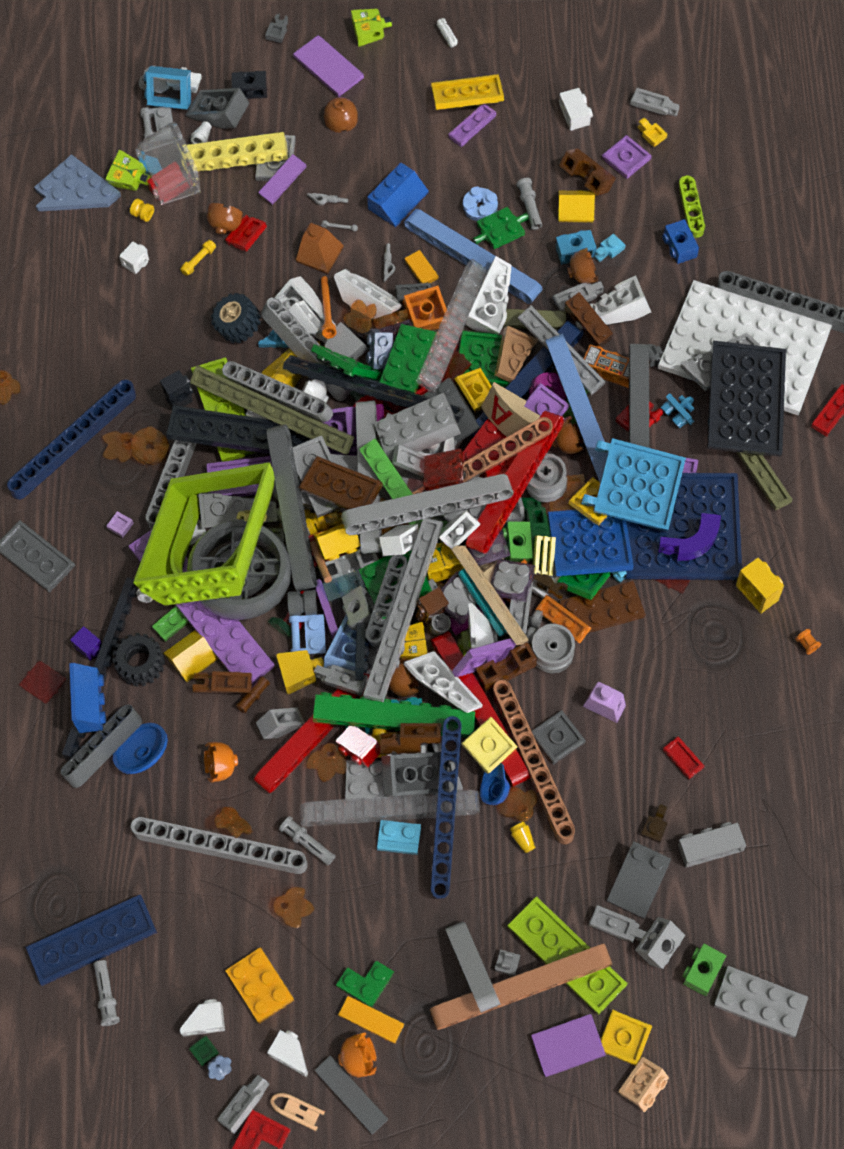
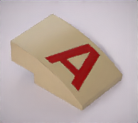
M495 382L481 406L490 421L507 437L538 420L540 415L524 407L527 401ZM530 432L523 433L522 439L526 441Z

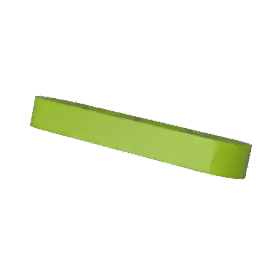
M683 176L679 181V192L686 223L693 237L699 238L704 234L705 223L696 182L691 176ZM684 183H687L688 185H690L688 191H687V186H686V184H684ZM691 196L695 201L688 202L685 198ZM695 211L698 215L692 217L689 215V212ZM696 222L697 228L699 229L698 231H696V229L694 228V224Z

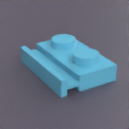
M381 820L377 850L418 855L421 824Z

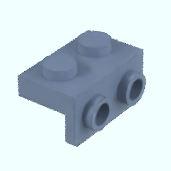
M370 329V334L367 335V344L369 345V352L366 355L367 363L373 369H385L392 350L393 333Z

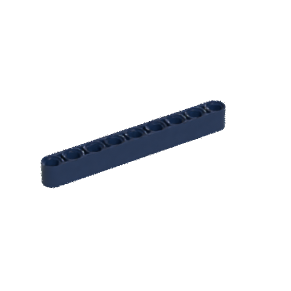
M569 321L558 330L559 334L563 333L566 342L572 348L579 342L584 333ZM543 347L505 389L526 400L530 396L529 389L531 388L532 380L542 373H551L555 368L550 352ZM485 412L476 420L480 428L488 419ZM478 429L477 431H475L474 433H472V434L469 435V436H470L471 438H474V436L477 434V432H478L480 429Z
M129 380L120 381L12 476L7 486L13 498L18 500L25 498L131 404L136 398L133 383Z
M449 716L443 724L431 892L436 899L446 898L450 891L461 741V721L455 716ZM449 722H456L458 729L449 731L447 724ZM448 742H454L457 748L450 752L446 750L445 745ZM446 762H453L455 769L448 772L444 769V764ZM445 782L453 784L454 788L451 792H445L442 789V785ZM444 802H449L452 805V810L448 813L443 812L440 808ZM446 822L450 824L451 829L448 833H442L439 830L441 823ZM441 843H446L449 846V851L445 854H441L437 850L438 845ZM440 863L448 867V871L442 875L436 871V867ZM443 884L446 887L445 894L437 895L434 891L435 886Z

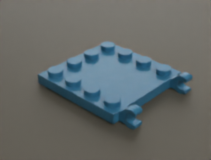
M613 438L611 443L598 440L595 451L608 453L597 497L584 494L581 504L594 506L593 512L668 531L686 458Z

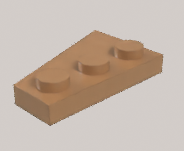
M506 326L501 340L495 376L508 382L513 381L538 339L510 326Z

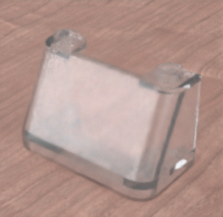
M176 122L167 124L137 145V149H135L137 158L145 161L154 182L155 188L152 189L154 197L159 199L161 205L201 193L196 165Z

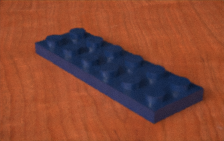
M140 894L31 944L26 949L39 982L44 986L156 934L157 931Z

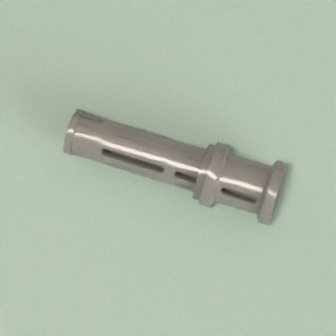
M522 178L516 185L521 192L520 199L525 203L531 228L536 230L543 225L535 203L536 193L531 186L532 180L530 178Z
M291 816L282 823L279 830L292 837L294 843H301L327 866L334 860L335 855L307 834L306 828L300 827L293 821Z
M97 961L93 964L100 997L97 1005L101 1009V1025L110 1026L120 1021L115 1009L117 1002L115 998H112L107 961Z

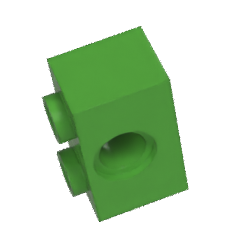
M507 522L501 529V537L504 539L503 548L505 550L503 558L509 564H520L524 559L528 564L533 559L530 522ZM513 540H516L519 543V546H516L513 543Z
M703 944L701 949L697 947L692 956V959L695 960L693 966H687L682 976L686 979L683 985L707 996L727 955L706 944ZM705 965L708 968V973L703 974L699 972L698 966Z

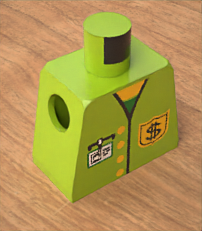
M378 9L351 10L358 46L383 39V28L392 27L391 17L381 18Z
M119 150L106 176V181L113 187L136 191L140 183L147 186V180L151 176L145 174L146 168L140 161Z

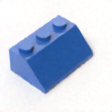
M400 163L367 197L368 209L396 227L429 192L415 171Z
M70 663L72 721L79 733L102 731L103 723H106L105 711L102 712V705H105L104 693H101V686H104L103 674L100 675L95 667Z

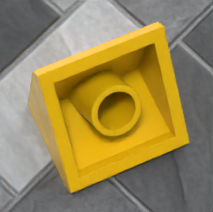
M559 190L558 222H594L595 194L592 191Z
M478 368L455 378L456 384L475 414L482 410L481 406L492 387L481 368Z
M195 630L164 652V655L186 682L193 678L194 673L202 672L218 660L205 638Z

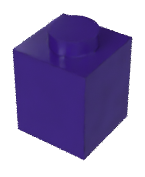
M84 626L70 639L73 647L89 661L93 657L98 656L102 643Z

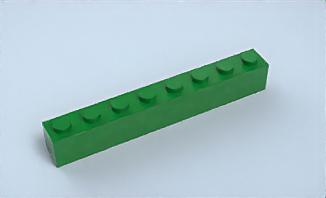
M321 692L320 695L315 697L313 722L400 731L401 723H441L442 736L445 719L449 716H455L461 721V738H468L474 732L475 711L466 713L460 708L459 710L451 709V706L440 705L437 708L431 707V704L420 703L419 706L411 705L409 701L391 703L392 700L384 699V702L372 701V699L365 697L353 699L350 695L334 697L331 693ZM449 722L447 729L455 731L458 729V725L456 722Z

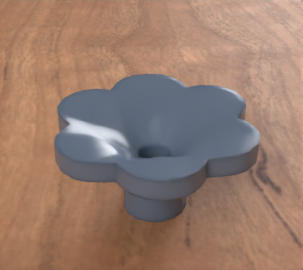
M221 1055L213 1059L208 1064L209 1078L222 1080L225 1075L229 1074L232 1069L230 1066L231 1059Z

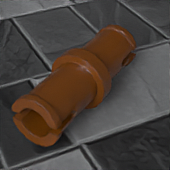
M260 676L252 686L251 693H246L236 705L237 709L242 713H246L252 704L260 699V695L270 685V682L263 676Z

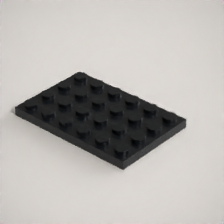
M713 340L711 343L707 449L781 457L783 450L786 349Z

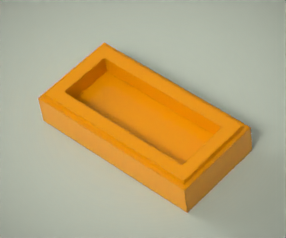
M420 250L405 257V263L420 283H432L438 279L437 273Z

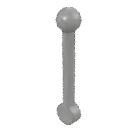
M322 221L321 223L322 227L351 229L354 232L358 229L357 225H341L329 223L328 221Z

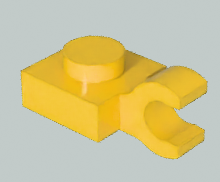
M645 118L638 122L640 125L637 128L643 132L642 136L653 147L667 138V133L657 123L651 125Z

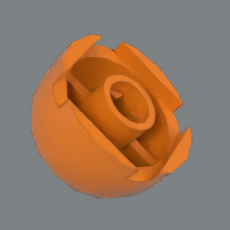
M206 743L205 746L209 747L208 751H204L205 773L210 772L211 778H207L208 781L219 782L229 778L234 772V767L238 765L237 755L233 754L232 749L225 743Z
M366 1033L347 1038L338 1056L341 1067H344L345 1071L351 1076L357 1078L374 1075L377 1068L373 1067V1061H377L375 1048L370 1037L365 1038Z

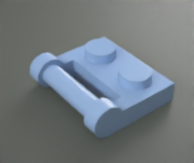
M324 614L289 616L292 631L291 652L307 650L309 655L326 654ZM299 623H305L306 648H300Z

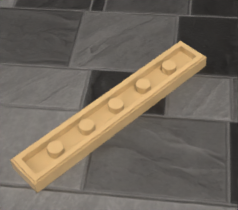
M455 546L452 551L515 644L522 645L529 641L466 546Z

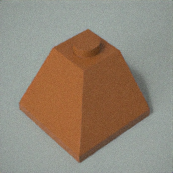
M310 223L302 237L296 262L329 274L344 245L327 229Z

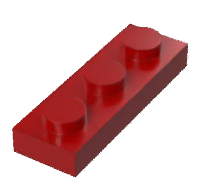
M843 384L811 426V428L826 437L844 415Z

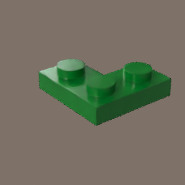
M376 961L364 978L347 967L336 986L372 1008L393 976L394 971Z

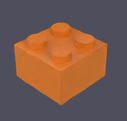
M439 286L404 295L403 305L411 326L433 331L449 325L450 317Z

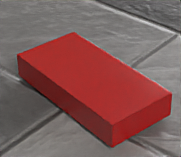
M679 736L663 748L665 754L688 780L704 768L703 763Z

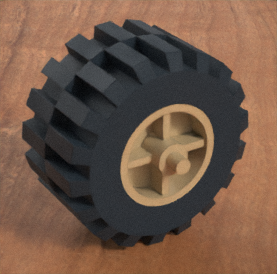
M228 294V297H222V300L216 303L217 306L213 308L212 311L214 313L211 314V323L225 340L231 343L235 341L241 343L242 340L245 342L248 340V337H252L253 333L257 332V326L261 324L259 320L261 319L260 311L244 294Z

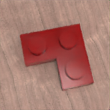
M252 1110L232 1149H258L262 1140L278 1149H282L291 1129Z

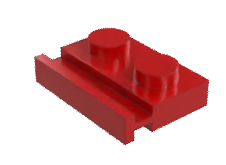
M245 215L240 226L232 231L225 240L228 245L232 244L233 247L247 252L266 229L267 225L264 221Z

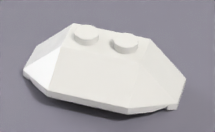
M344 269L334 275L342 300L367 318L374 319L391 314L402 306L394 296L357 274H352Z

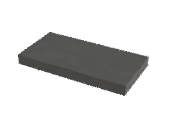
M20 520L0 540V554L49 593L76 566L74 562Z

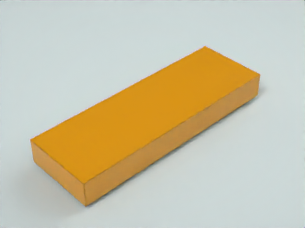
M349 996L338 1014L339 1017L394 1044L404 1027V1023Z

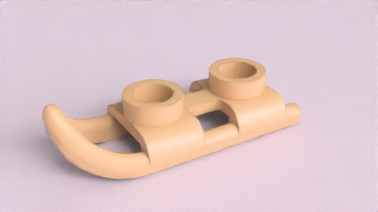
M277 1093L270 1100V1104L275 1111L314 1131L318 1128L315 1126L319 1114L324 1115L325 1111L286 1093ZM276 1098H288L284 1110L275 1105L274 1101ZM300 1105L307 1107V1111L300 1109ZM298 1114L302 1116L303 1120L296 1117L295 1115Z

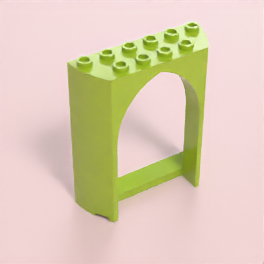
M270 463L170 479L133 582L140 591L163 605L241 595L274 490L275 476ZM259 484L242 539L231 557L218 568L183 572L185 556L200 515L199 493Z

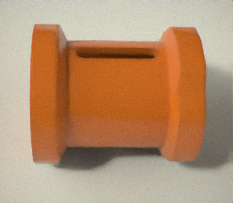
M810 629L801 632L795 639L806 649L805 653L807 655L813 653L821 646V643L817 642L810 634Z

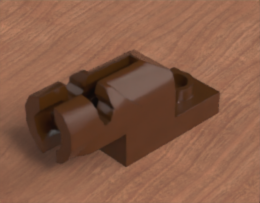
M212 671V673L200 672L193 675V679L205 681L204 684H193V692L251 693L252 673Z
M401 723L400 732L381 734V755H391L393 751L397 755L421 753L422 743H441V723Z

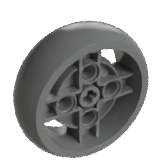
M228 521L216 525L205 532L191 550L187 563V572L221 567L238 547L247 521ZM262 526L256 545L269 552L274 559H265L263 553L255 547L241 595L232 596L230 599L199 601L201 605L220 617L232 620L256 618L273 609L287 592L292 575L288 551L276 534ZM232 542L222 547L214 557H206L216 547ZM256 569H262L263 571H262V572H256L255 570H256ZM264 583H274L263 594L247 599V597L257 593Z

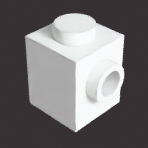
M132 242L119 256L122 266L134 274H137L149 261L147 249L135 242Z

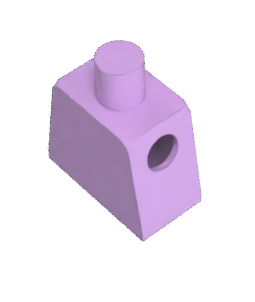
M597 682L583 707L617 723L626 704L624 695L621 692Z

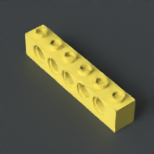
M284 132L181 146L182 165L185 173L288 160L287 141Z

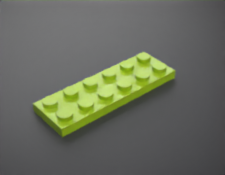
M226 357L199 365L227 378L222 372L223 366L227 363ZM195 367L191 368L192 373H194ZM197 386L205 410L246 416L243 407ZM217 446L222 462L258 453Z
M537 896L508 925V928L546 965L590 949ZM610 966L566 983L598 1015L627 986V983Z

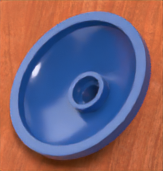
M155 723L141 724L113 753V762L117 769L125 774H136L156 764L167 746L168 738L165 730Z

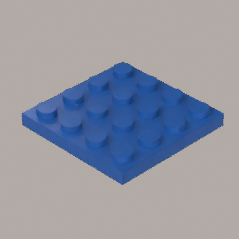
M577 510L548 512L551 537H556L554 553L556 576L633 570L634 565L625 520L608 516L598 526Z

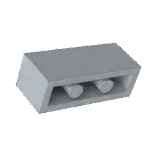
M731 822L720 825L718 829H704L700 834L694 836L692 833L686 834L681 837L678 843V848L686 868L742 852L746 847L738 823L732 824Z

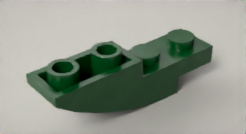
M521 498L524 506V522H530L533 551L531 563L533 566L535 536L550 537L545 507L541 506V502L534 498ZM543 541L540 543L539 566L542 564ZM548 541V548H547V563H546V566H548L549 541Z

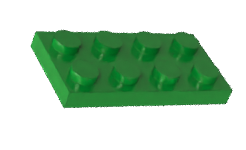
M401 324L380 383L416 394L437 336L436 332Z

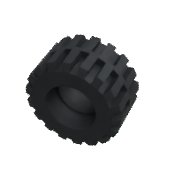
M135 633V636L129 634L127 639L123 637L120 640L121 644L117 643L115 646L117 651H113V663L120 678L125 680L127 684L133 683L137 687L139 684L146 686L147 682L153 683L154 678L158 679L160 677L159 672H163V665H165L160 645L152 636L149 638L148 634L145 633L143 636L140 633ZM146 653L149 655L145 664L138 667L129 665L130 659L135 654Z

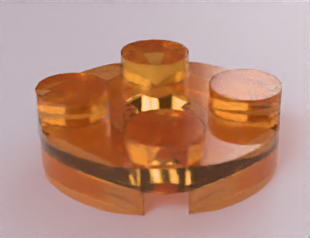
M408 309L374 318V326L376 329L410 320Z
M154 427L139 430L135 433L131 442L132 455L143 464L152 463L154 465L160 463L165 458L169 448V443L164 434ZM146 443L153 444L154 449H146Z

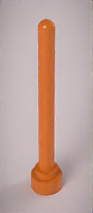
M323 276L321 278L325 323L322 326V335L327 339H331L336 336L337 332L331 318L328 278Z

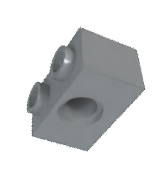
M359 586L342 597L344 603L343 610L347 614V624L350 629L357 630V623H365L366 631L375 605L369 592L362 586Z
M657 917L635 951L649 965L663 969L675 950L680 946L685 934L672 921Z

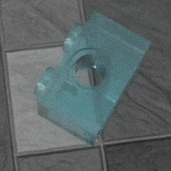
M359 570L332 579L329 583H322L329 602L342 598L359 586L365 589Z

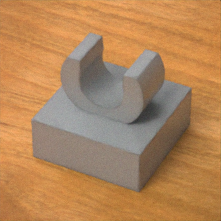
M500 950L495 972L515 977L520 955Z

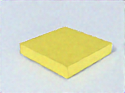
M492 717L486 720L461 743L487 774L517 748V745Z

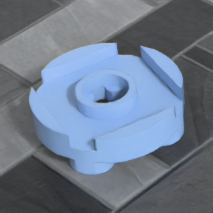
M473 187L463 198V209L466 216L471 220L478 221L497 212V195L488 189ZM482 202L484 206L478 207L477 203Z

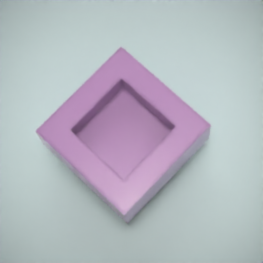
M117 511L107 524V529L123 538L134 522Z

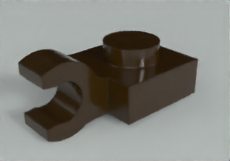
M537 572L533 578V586L549 595L552 593L558 599L563 598V594L558 591L559 589L568 590L567 584L562 582L554 584L552 578L546 574L541 575Z
M660 804L655 818L648 816L641 836L658 843L661 842L668 825L667 822L663 821L667 806Z

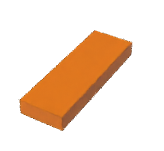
M547 594L535 609L543 611L542 616L553 624L562 625L570 630L574 640L578 643H581L591 630L590 626Z

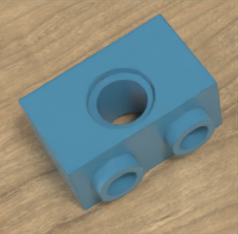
M581 230L577 233L563 234L556 237L555 247L561 264L570 263L571 256L584 248H588L592 258L596 255V245L591 230Z

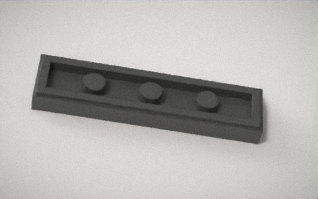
M331 1056L315 1069L320 1078L372 1135L388 1121V1118Z

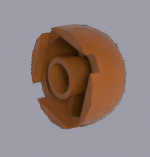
M337 97L329 101L324 109L326 126L331 131L341 133L344 130H352L358 122V112L355 104L344 97Z
M210 203L207 211V220L210 226L216 229V233L225 235L226 232H232L240 226L243 215L241 210L229 206V208L223 207L224 204Z
M588 248L575 252L571 256L570 267L567 268L570 278L574 277L580 284L598 282V275L596 276L594 272L596 268Z
M572 416L564 418L563 426L553 442V446L555 448L558 447L565 454H575L584 451V447L580 446V443H583V439L576 423L572 425L570 421L573 420Z
M405 657L399 658L400 664L392 675L388 691L391 690L399 697H408L419 692L416 689L419 684L414 675L404 665L408 660Z

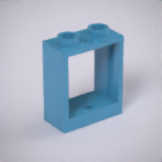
M150 66L147 72L144 73V82L147 84L144 96L147 99V105L188 109L191 104V70ZM153 77L180 80V99L154 96Z

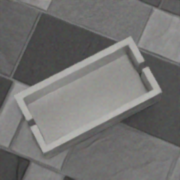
M444 393L374 423L384 452L391 462H393L394 448L397 445L420 452L461 434Z

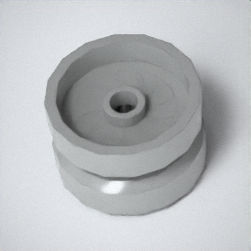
M554 454L545 455L527 485L528 493L539 502L556 501L563 496L567 489L565 463Z
M546 624L536 631L531 648L537 657L536 667L547 673H560L569 667L575 650V641L570 630L559 624Z

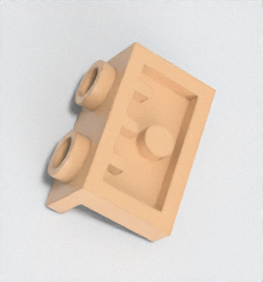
M642 1057L618 1092L626 1099L638 1105L640 1110L646 1112L653 1105L659 1091L666 1086L668 1076L661 1067Z

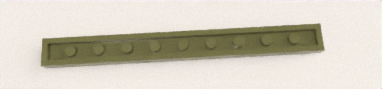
M201 366L195 367L190 381L191 384L280 425L286 424L289 429L311 439L322 435L326 446L343 454L349 453L354 436Z

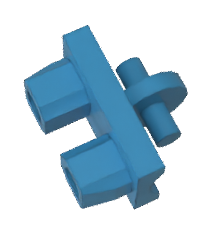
M669 393L666 396L667 401L661 406L662 410L668 416L675 410L679 412L672 419L679 428L686 423L691 425L694 420L685 409H688L690 412L694 410V407L691 405L694 399L691 396L685 398L681 395L678 398L681 401V404H679Z

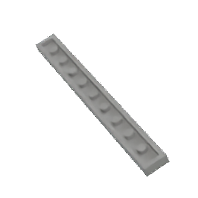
M427 518L422 521L363 694L365 698L384 702L443 527L441 521Z

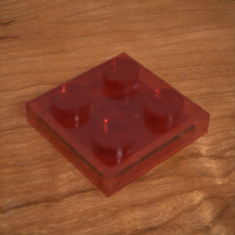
M461 449L424 456V488L426 491L463 483V452Z

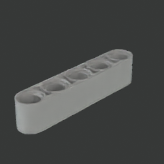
M465 921L446 928L445 930L480 1012L482 1013L500 1005Z

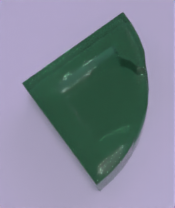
M272 617L268 621L282 634L288 637L292 635L291 627L283 619Z

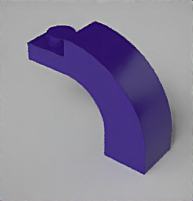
M701 513L699 530L690 538L660 537L658 552L668 555L676 553L677 561H687L702 556L713 546L717 538L721 515Z

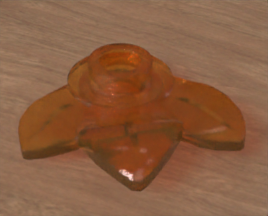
M357 299L351 306V312L344 314V322L348 327L355 328L359 333L368 332L371 329V320L376 316V305L370 304L366 306L362 300Z
M1 370L0 404L4 405L10 401L12 393H20V384L17 380L12 379L9 372Z
M113 431L105 434L102 438L109 446L106 448L103 456L107 459L119 458L121 462L127 461L132 456V449L137 444L136 437L129 432L121 434L118 431Z
M333 743L326 744L321 751L312 753L307 762V768L318 769L319 777L323 782L332 779L335 772L345 774L346 760L338 751L339 747ZM333 751L334 755L329 757L327 753Z
M510 787L507 801L497 806L504 816L515 817L521 822H526L533 816V807L537 803V796L533 790L524 793L517 787Z
M224 807L220 814L215 817L216 827H226L236 839L242 832L249 835L252 833L249 823L241 818L232 807Z
M301 887L289 889L285 896L278 897L273 904L275 913L283 917L288 926L300 928L301 917L308 916L314 911L311 902L303 899L305 889ZM281 903H286L287 909H283Z

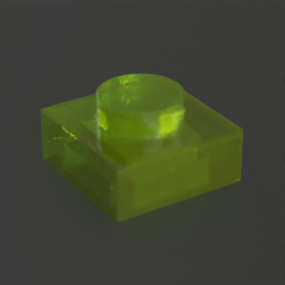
M469 631L461 632V639H458V647L460 650H463V656L471 649Z

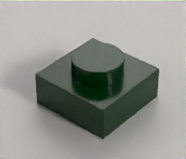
M207 1036L189 1048L202 1067L219 1054Z

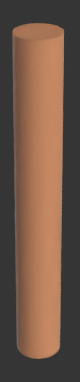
M311 541V550L322 577L326 583H329L332 578L316 541Z

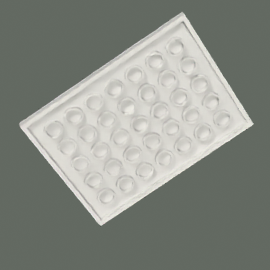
M694 280L659 362L658 369L693 380L680 367L682 362H688L699 354L703 355L711 351L713 340L727 342L744 333H748L760 346L786 349L784 411L799 416L832 325Z

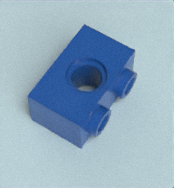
M685 219L666 225L662 238L664 243L668 244L670 255L672 258H675L677 264L697 258L699 247Z

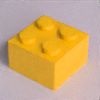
M344 524L314 535L323 558L329 561L339 558L341 553L351 554L358 551L357 547L361 546L358 535H348Z
M756 558L740 570L736 587L761 614L779 601L784 587L781 578L777 575L775 576L770 571L768 564L764 561L762 562L759 558Z

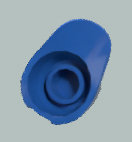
M500 763L489 774L484 772L480 797L486 804L499 805L503 803L509 794L510 785L505 778L504 765Z

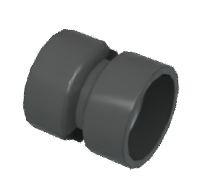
M305 590L303 594L299 591L288 592L289 616H301L302 613H305V615H317L316 590Z

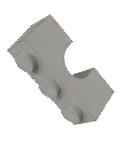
M360 548L351 554H346L332 561H326L325 564L331 575V581L359 571V569L377 561L378 557L376 553L362 554ZM320 572L323 583L325 584L326 582L324 581L322 574Z

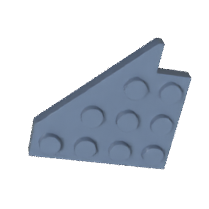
M72 154L34 187L35 191L44 197L36 205L37 211L109 207L121 197L117 189Z

